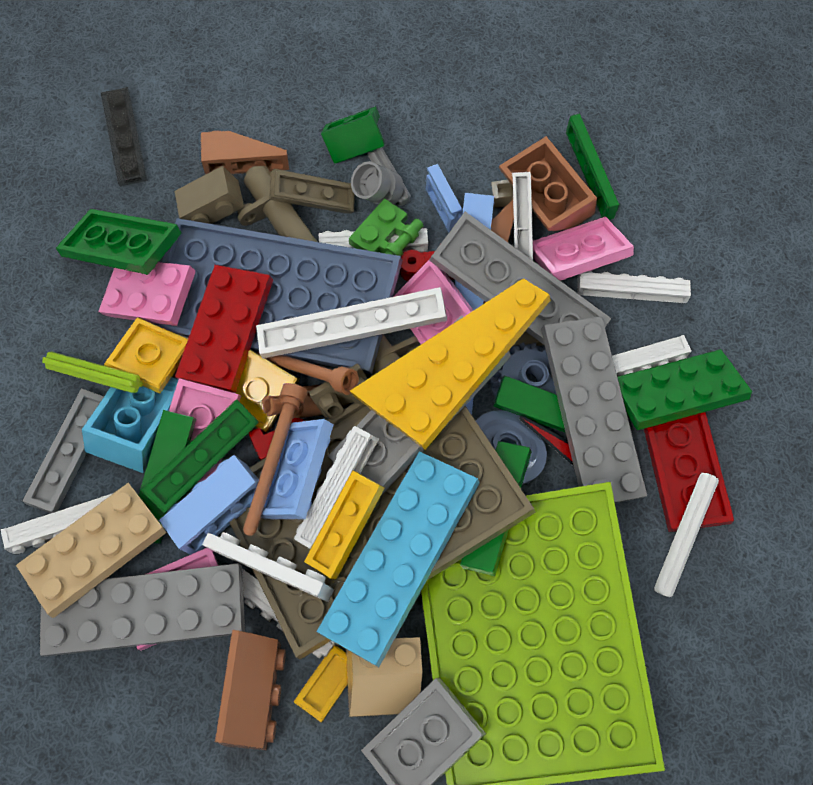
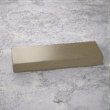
M279 169L271 171L270 200L340 213L354 212L355 194L352 191L351 183Z

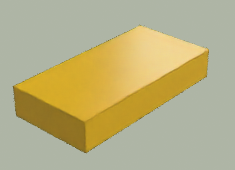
M334 645L294 700L296 705L321 723L348 685L346 652Z

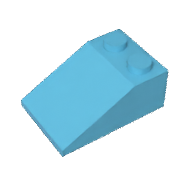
M171 377L161 394L144 386L139 387L136 393L110 387L82 428L85 452L144 473L163 410L169 411L178 379Z

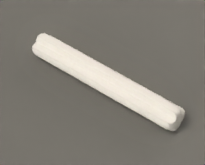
M701 473L699 475L655 584L654 590L664 596L672 597L719 482L718 478L711 474Z

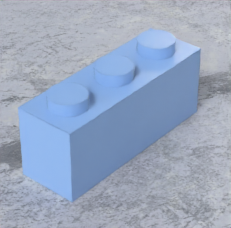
M233 455L221 462L216 471L208 478L197 483L193 487L192 492L180 502L175 503L159 521L180 550L190 555L205 547L202 544L208 533L218 536L230 525V521L242 515L247 507L250 508L259 479L246 463Z

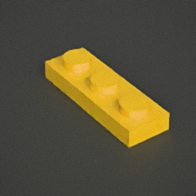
M352 470L304 562L330 579L337 580L385 487Z

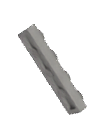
M84 389L80 390L23 499L26 505L48 513H54L59 510L87 454L84 448L82 428L104 396Z

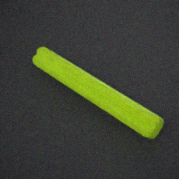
M52 351L48 352L47 356L42 359L46 369L127 392L136 393L139 387L143 385V382L140 381V376L137 374Z

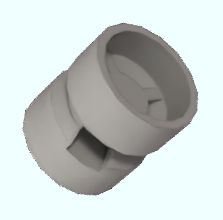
M371 161L358 165L351 177L353 193L359 198L378 205L384 198L392 204H396L404 191L402 177L397 172Z

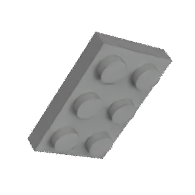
M435 678L361 751L387 785H433L486 733L441 678Z

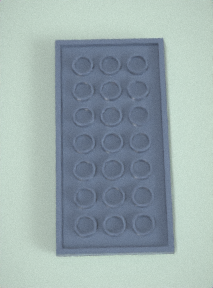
M177 218L175 224L178 225L182 234L165 253L162 263L190 265L196 272L178 325L152 324L189 338L214 265L271 276L273 283L258 324L261 325L391 298L395 291L402 258L397 255ZM257 330L250 348L255 352H259ZM383 334L283 355L305 362L336 368L341 366L350 368L358 363L364 373L372 375Z

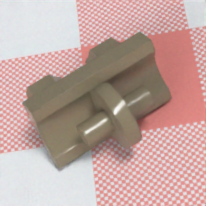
M358 363L350 367V369H354L358 373V385L368 379ZM327 381L309 391L310 397L325 418L329 417L330 420L341 416L344 411L343 407L350 403L362 404L352 394L346 395L335 391Z

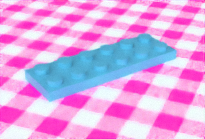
M419 451L316 632L379 668L479 486L478 478Z

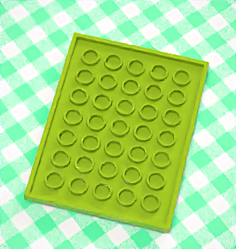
M611 482L526 495L536 513L509 529L495 576L463 569L460 566L461 560L427 580L421 590L433 680L441 678L486 733L445 773L447 785H548L665 771Z

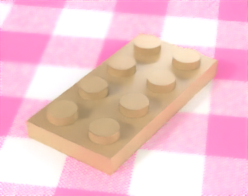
M127 483L19 562L16 567L46 613L54 618L167 532L132 486Z

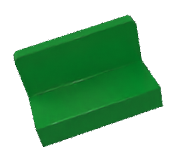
M376 106L325 125L321 135L334 163L384 146L385 142L377 125L380 115Z

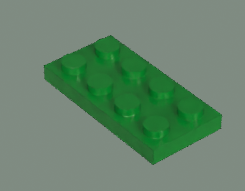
M90 209L59 243L56 250L61 257L148 275L182 232L177 224Z
M721 349L617 377L626 413L637 430L750 400L752 390Z

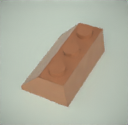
M547 136L499 165V169L512 186V173L531 172L532 211L548 231L567 230L576 227L595 214L597 197Z
M232 630L215 738L216 743L228 747L267 750L268 742H274L276 721L271 720L272 707L279 706L281 685L276 684L277 671L284 670L286 650L281 649V643L278 639Z

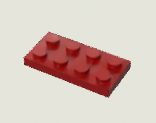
M214 265L175 375L178 380L180 378L236 393L248 357V351L251 348L257 330L256 325L260 322L273 283L270 275Z
M706 412L645 428L644 433L668 532L678 530L701 473L711 474L718 478L719 482L700 528L728 525L734 522Z

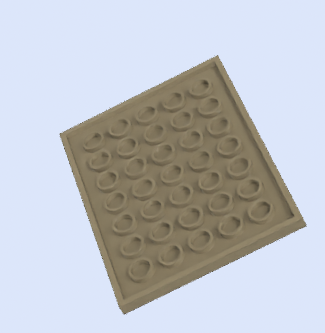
M353 403L344 409L341 416L333 420H327L334 425L330 435V444L326 449L321 465V474L312 495V503L316 498L317 490L326 479L328 470L334 464L328 455L347 436L348 432L354 426H357L371 411L365 404ZM466 406L438 434L428 448L422 451V453L478 478L480 482L427 580L536 513L534 507ZM265 459L250 467L258 479L260 478ZM412 463L380 496L337 580L330 579L304 562L310 549L294 539L297 534L296 530L304 519L261 518L257 531L252 536L246 535L243 531L249 507L237 519L234 518L229 522L237 539L241 540V547L248 550L250 544L269 552L266 558L275 562L278 557L287 559L297 564L295 571L304 575L307 569L325 576L326 580L324 583L334 589L329 602H326L253 569L296 658L301 660L331 641L316 631Z

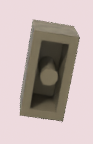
M224 166L174 191L180 219L213 224L244 208L239 181Z

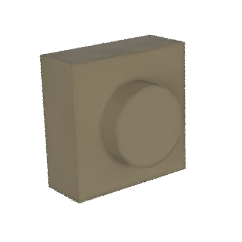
M509 180L491 182L494 208L506 207L513 200L512 184Z

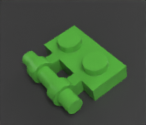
M384 198L349 237V245L356 249L402 256L404 248L409 243H414L419 237L418 232L424 225L419 219H414L410 225H405L407 213ZM394 234L399 236L394 243L388 242Z

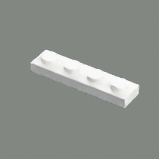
M222 532L220 537L211 533L207 534L202 545L208 549L329 602L334 589L324 583L326 580L325 576L310 569H307L304 575L295 571L297 564L282 557H278L276 562L266 558L269 552L250 544L248 550L238 545L241 540Z

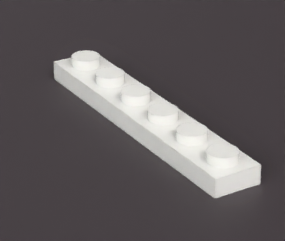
M441 287L256 325L259 354L264 359L447 321Z

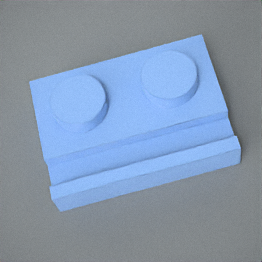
M435 164L427 167L429 174L426 177V191L449 233L462 216V208L439 165Z

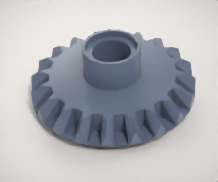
M523 342L518 346H512L509 350L511 357L490 378L495 398L504 376L556 394L546 348L539 347L536 343L525 345ZM526 374H533L537 382L534 383L528 380Z
M502 410L491 411L481 415L476 422L495 450L498 441L530 447L532 453L523 483L528 484L537 478L542 472L547 458L544 441L519 420V415Z

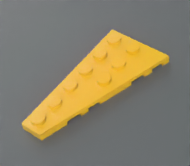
M523 278L350 390L355 398L426 450L503 356L551 301L550 295Z

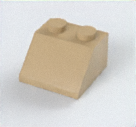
M420 637L395 638L379 668L346 649L349 717L398 715L420 694L422 682Z

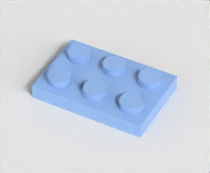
M325 419L291 423L261 518L306 519L307 512L312 504L311 499L315 485L321 474L324 455L330 444V435L334 424Z

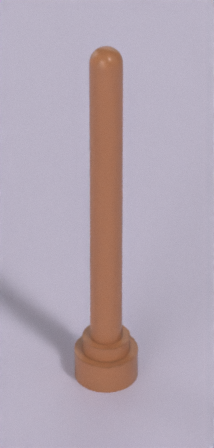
M284 355L266 358L277 366L327 381L335 391L346 395L351 394L350 390L358 385V373L354 369L344 366L331 370Z
M284 383L279 397L281 399L280 404L283 407L243 527L244 533L248 536L254 535L257 531L295 410H299L300 406L305 403L308 391L302 386L292 383Z

